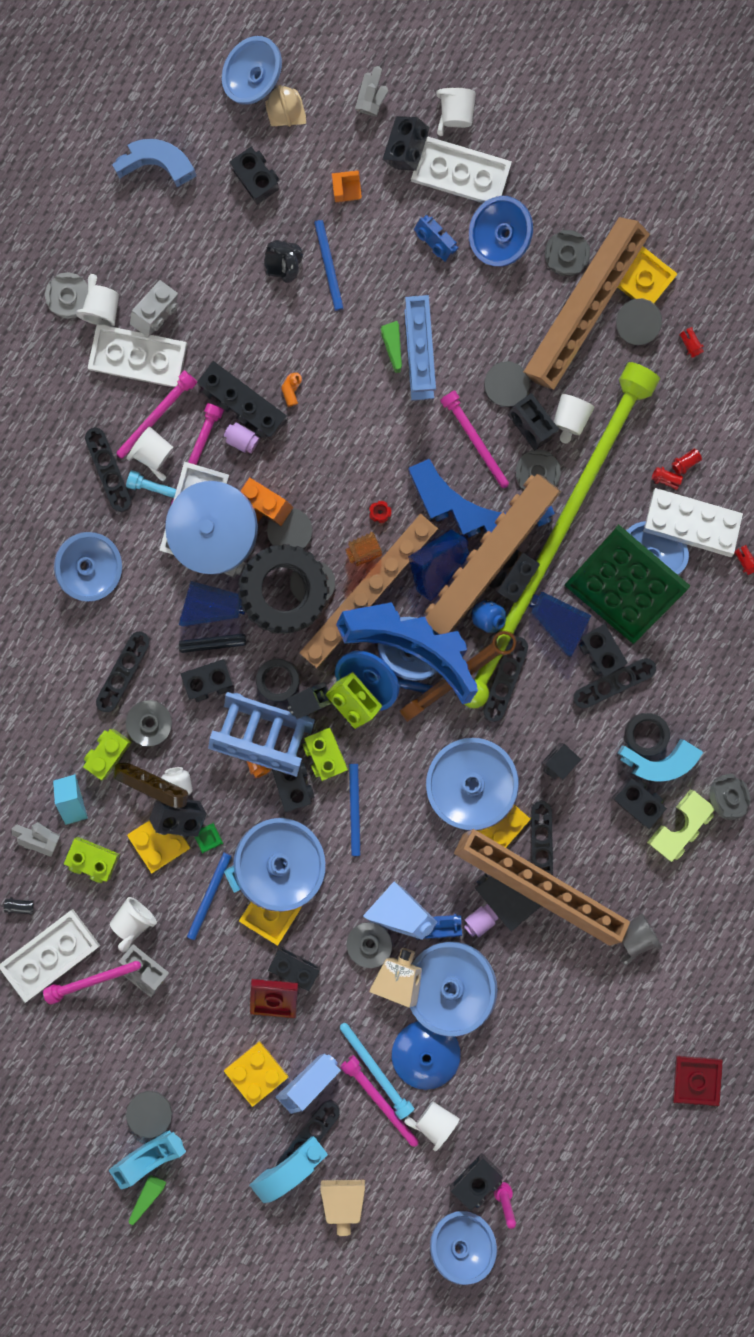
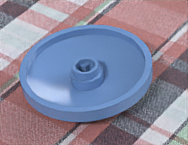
M204 481L191 485L176 497L168 511L165 530L168 545L180 563L199 573L221 574L236 568L249 556L257 538L258 524L251 502L241 491L223 482Z
M465 738L447 745L435 756L427 773L426 790L429 802L440 818L456 828L468 831L475 829L477 831L498 824L510 813L518 796L519 778L513 761L501 747L485 739Z
M274 818L253 826L241 838L234 855V874L240 890L252 903L269 911H288L306 904L317 893L325 875V856L319 840L306 826L291 819Z
M444 942L427 948L414 960L412 965L422 968L417 1005L410 1007V1009L424 1027L440 1035L460 1036L476 1030L485 1023L495 1007L497 981L490 963L478 950L464 943Z

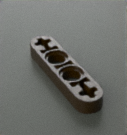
M118 763L115 765V780L168 806L182 808L187 805V790L133 764Z

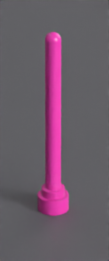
M184 370L178 376L179 380L176 387L120 447L116 453L118 458H124L144 431L148 427H152L185 390L188 391L189 388H194L197 381L187 371Z
M455 390L440 399V402L444 408L447 407L449 411L452 410L502 488H507L509 485L508 480L459 406L460 397Z
M207 403L204 412L206 413L204 417H206V420L188 463L197 465L214 422H217L218 418L221 419L224 412L222 408Z
M134 961L64 986L56 984L47 986L43 991L44 999L50 1005L58 1003L64 998V995L137 971L141 968V963Z
M354 1055L349 1057V1062L346 1063L345 1061L340 1065L342 1071L346 1075L349 1074L350 1077L353 1076L407 1142L412 1147H416L419 1143L418 1139L405 1123L398 1118L390 1105L361 1072L358 1059Z
M502 1182L499 1188L494 1191V1196L497 1201L501 1202L507 1227L513 1229L516 1227L510 1202L513 1192L508 1183Z

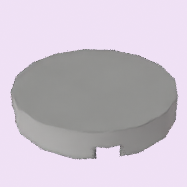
M70 272L60 273L47 284L45 291L46 303L57 316L66 319L78 317L76 316V311L83 308L88 294V285L77 274Z

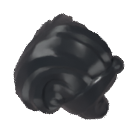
M280 240L268 243L264 257V265L267 269L266 275L281 277L285 283L294 281L298 276V265L303 258L301 247L297 244Z

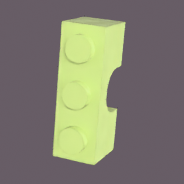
M689 790L676 806L685 816L683 828L677 832H671L661 825L647 842L671 862L674 859L678 860L685 852L684 846L688 841L693 842L700 833L698 829L703 823L706 825L714 816L712 813L714 811L713 806L694 790Z

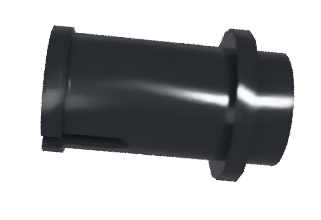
M13 897L5 899L4 913H8V915H12V913L32 915L34 900H15Z

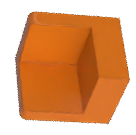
M359 171L332 173L335 202L359 200L362 198Z

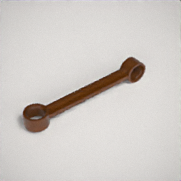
M500 631L493 638V643L466 662L470 674H474L500 654L506 655L511 653L517 644L515 635L510 631ZM506 634L513 639V646L510 650L502 651L498 648L497 638L500 635ZM443 678L399 710V712L408 722L453 688Z

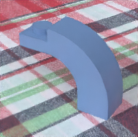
M143 139L128 144L131 154L121 155L112 164L119 178L141 166L148 164L158 165L169 173L177 187L196 177L192 164L181 150L168 142L157 139Z

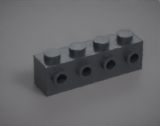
M212 361L197 381L198 386L201 388L199 392L208 399L214 397L219 401L217 405L227 413L230 410L237 415L235 418L244 426L250 424L255 428L254 432L263 440L269 438L272 441L288 419L286 414L215 361Z

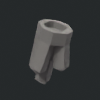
M380 66L373 68L372 75L369 72L364 74L355 106L356 111L376 117L381 104L388 94L386 86L379 88L382 75Z
M38 822L31 826V830L18 824L12 828V836L17 837L19 845L50 857L60 837V834L50 831Z

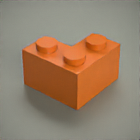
M250 477L241 489V492L248 498L254 508L257 524L264 515L282 526L293 509V506L284 498Z

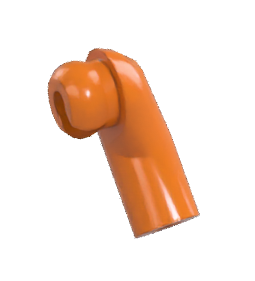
M297 372L289 374L281 386L287 407L298 404L295 391L302 382V377Z

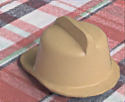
M278 85L270 93L269 99L265 101L271 126L288 125L290 127L291 125L306 124V114L298 91Z

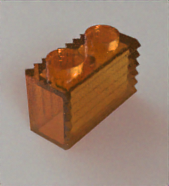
M370 532V534L366 533L365 536L362 535L357 540L353 539V542L349 541L348 548L345 549L350 563L355 562L357 567L382 556L381 548L373 532Z

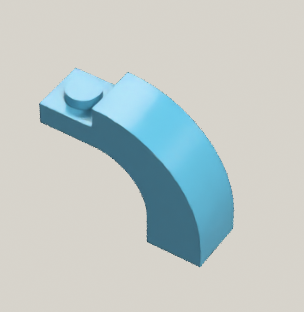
M680 739L672 753L660 761L646 760L626 746H621L618 754L622 756L620 761L630 767L633 764L636 765L632 774L651 781H668L676 779L692 769L703 752L687 741Z
M169 1130L127 1155L110 1168L109 1172L120 1189H125L134 1185L159 1165L181 1157L186 1150L183 1147L182 1140Z
M312 1136L282 1163L272 1169H266L250 1184V1187L263 1203L272 1202L302 1182L328 1154L316 1138Z

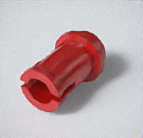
M690 327L686 329L690 339H688L684 331L679 336H681L688 350L687 355L694 358L704 352V345L700 344L693 328Z
M693 448L681 458H675L671 464L672 468L678 475L681 473L685 474L686 470L702 461V456L697 449Z
M661 466V468H655L651 479L655 481V484L662 483L678 490V485H681L683 476L664 470V467Z
M747 545L741 547V550L745 556H743L740 549L735 550L734 554L744 568L742 571L750 575L754 572V558Z

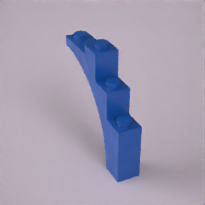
M430 459L408 468V472L430 521L433 519L436 522L449 517L448 513L452 512L461 535L467 534L469 538L481 533L480 528L482 527L485 533L488 531L492 532L497 526L495 521L502 512L479 507L462 498L439 476ZM552 506L549 507L537 523L539 527L551 522L550 517L555 514Z
M392 602L342 611L336 626L345 644L368 642L396 647L418 657L442 675L454 689L462 704L470 703L478 691L476 681L472 678L466 661L463 660V656L467 651L466 643L458 631L434 636L433 629L425 617L400 621V615L395 610Z

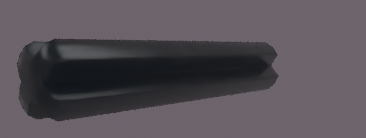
M242 633L179 641L178 645L181 653L245 646L247 641L246 635Z

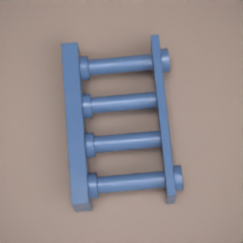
M429 295L405 297L406 309L404 311L411 401L434 399L436 382Z
M227 692L224 707L229 708L221 732L212 731L208 749L297 777L302 758L297 757L296 754L303 733L311 734L315 720L309 716L296 720V717L289 711L245 698L238 693L232 694ZM238 711L251 715L243 739L230 736ZM260 718L273 722L265 746L252 742ZM282 725L295 729L287 753L274 749Z

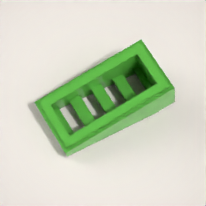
M398 321L381 326L380 333L393 369L397 374L401 372L402 360Z
M149 1175L130 1216L129 1224L134 1225L163 1191L166 1185L165 1181Z

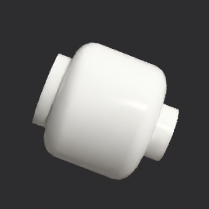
M181 767L167 769L161 777L187 790L188 796L193 791L189 772Z

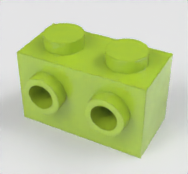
M353 672L337 681L326 693L327 698L355 729L372 720L382 707Z
M331 728L304 738L306 743L302 745L307 757L312 756L315 764L311 765L316 778L321 777L323 781L348 770Z
M109 729L108 732L104 730L97 740L99 742L95 750L91 749L84 758L86 763L83 768L100 780H105L132 743V741L115 729Z
M76 837L72 842L64 865L69 866L68 870L76 874L84 872L90 875L89 878L91 880L102 883L103 881L107 882L110 880L120 854Z

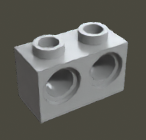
M133 944L118 961L116 968L139 961L141 963L139 970L123 976L148 996L152 997L166 980L169 972Z

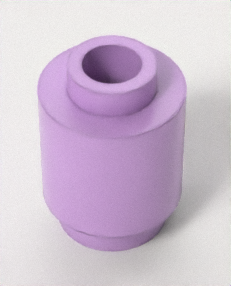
M237 422L234 425L230 424L224 434V437L227 438L226 443L244 453L249 452L250 454L255 450L260 439L256 436L255 432Z
M486 904L484 907L480 906L465 919L467 924L464 928L472 937L477 935L479 938L496 924L495 921L499 918L489 905Z

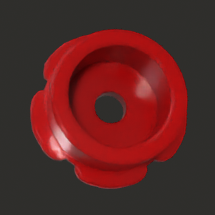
M385 501L373 503L369 508V516L374 522L385 523L388 517L391 516V508L387 506Z

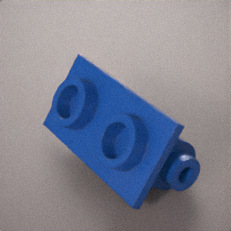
M428 215L424 218L421 217L413 230L420 240L425 241L432 248L433 253L437 257H441L446 262L450 254H454L458 250L457 242L447 232L441 236L438 234L443 228L433 217L429 218Z
M454 914L451 916L433 917L438 923L434 926L433 931L423 939L462 936L461 916Z

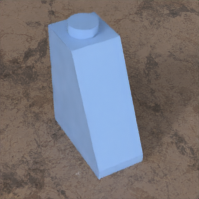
M393 882L363 915L370 922L379 924L386 929L421 940L429 935L438 923L396 882Z
M319 1055L276 1098L291 1114L303 1111L341 1071L337 1067V1061L331 1055Z

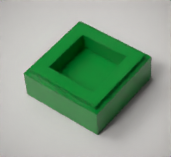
M214 823L201 828L198 837L194 836L202 854L223 844Z

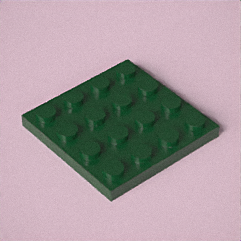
M619 524L564 584L565 587L633 645L690 587L685 580Z

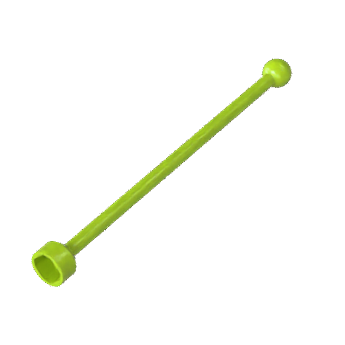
M627 363L619 378L624 395L536 560L540 563V566L518 601L514 602L506 617L505 625L499 632H515L636 400L652 396L660 381V377L650 369L637 363ZM506 634L500 635L497 638L498 648L505 651L511 637ZM502 654L478 670L474 678L478 691L470 703L464 704L465 706L479 708L487 702L489 697L487 683Z

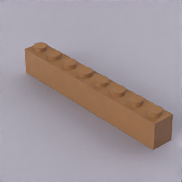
M621 217L616 221L523 371L536 384L555 389L650 234L639 221Z
M536 474L535 477L531 475L523 485L526 489L521 495L516 494L509 503L511 506L506 514L504 512L500 514L495 521L497 525L492 532L488 531L482 537L480 542L483 544L478 550L474 549L466 559L468 563L464 569L460 567L452 577L454 581L450 587L446 585L439 593L440 600L436 605L432 603L424 614L428 624L438 634L453 632L562 492L540 474Z
M420 514L300 651V654L318 669L343 640L336 626L342 611L372 606L433 537L438 528Z
M475 829L462 835L454 852L456 856L610 946L622 942L630 921Z

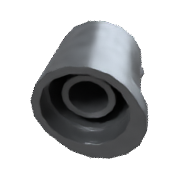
M643 914L630 921L622 940L629 954L624 956L621 962L624 965H628L637 955L654 947L659 950L663 949Z

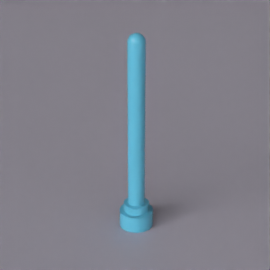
M133 470L130 471L126 483V488L132 490L144 488L172 498L175 497L177 490L146 480L144 476H141V473Z
M342 1023L340 1025L341 1032L395 1104V1114L400 1120L408 1116L415 1109L410 1101L400 1097L349 1025Z

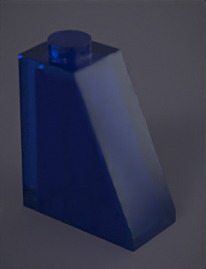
M451 529L408 556L416 590L429 601L438 595L469 556L468 541L463 535H459Z
M190 581L178 625L190 627L240 619V615H245L246 612L241 607L242 602L237 593Z
M541 591L539 595L534 594L529 604V607L532 608L530 614L563 654L567 657H572L592 615Z

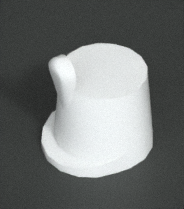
M465 88L439 89L436 92V96L441 99L442 115L437 134L439 136L444 135V126L461 128L471 126L476 92Z
M90 274L88 277V294L83 308L76 311V316L91 324L113 327L115 326L119 294L107 287L95 285L97 276Z
M567 394L561 395L553 421L559 429L563 430L560 440L565 444L571 441L572 434H581L594 410L592 404Z
M148 427L131 449L127 460L130 461L135 458L148 466L161 481H164L166 476L158 470L169 457L174 447L151 427Z
M128 897L110 922L112 930L123 939L118 945V949L123 953L128 951L131 943L149 926L154 927L157 921L153 914L138 900Z
M432 1102L417 1123L408 1116L404 1122L406 1125L421 1131L435 1145L433 1150L436 1152L452 1133L460 1118Z

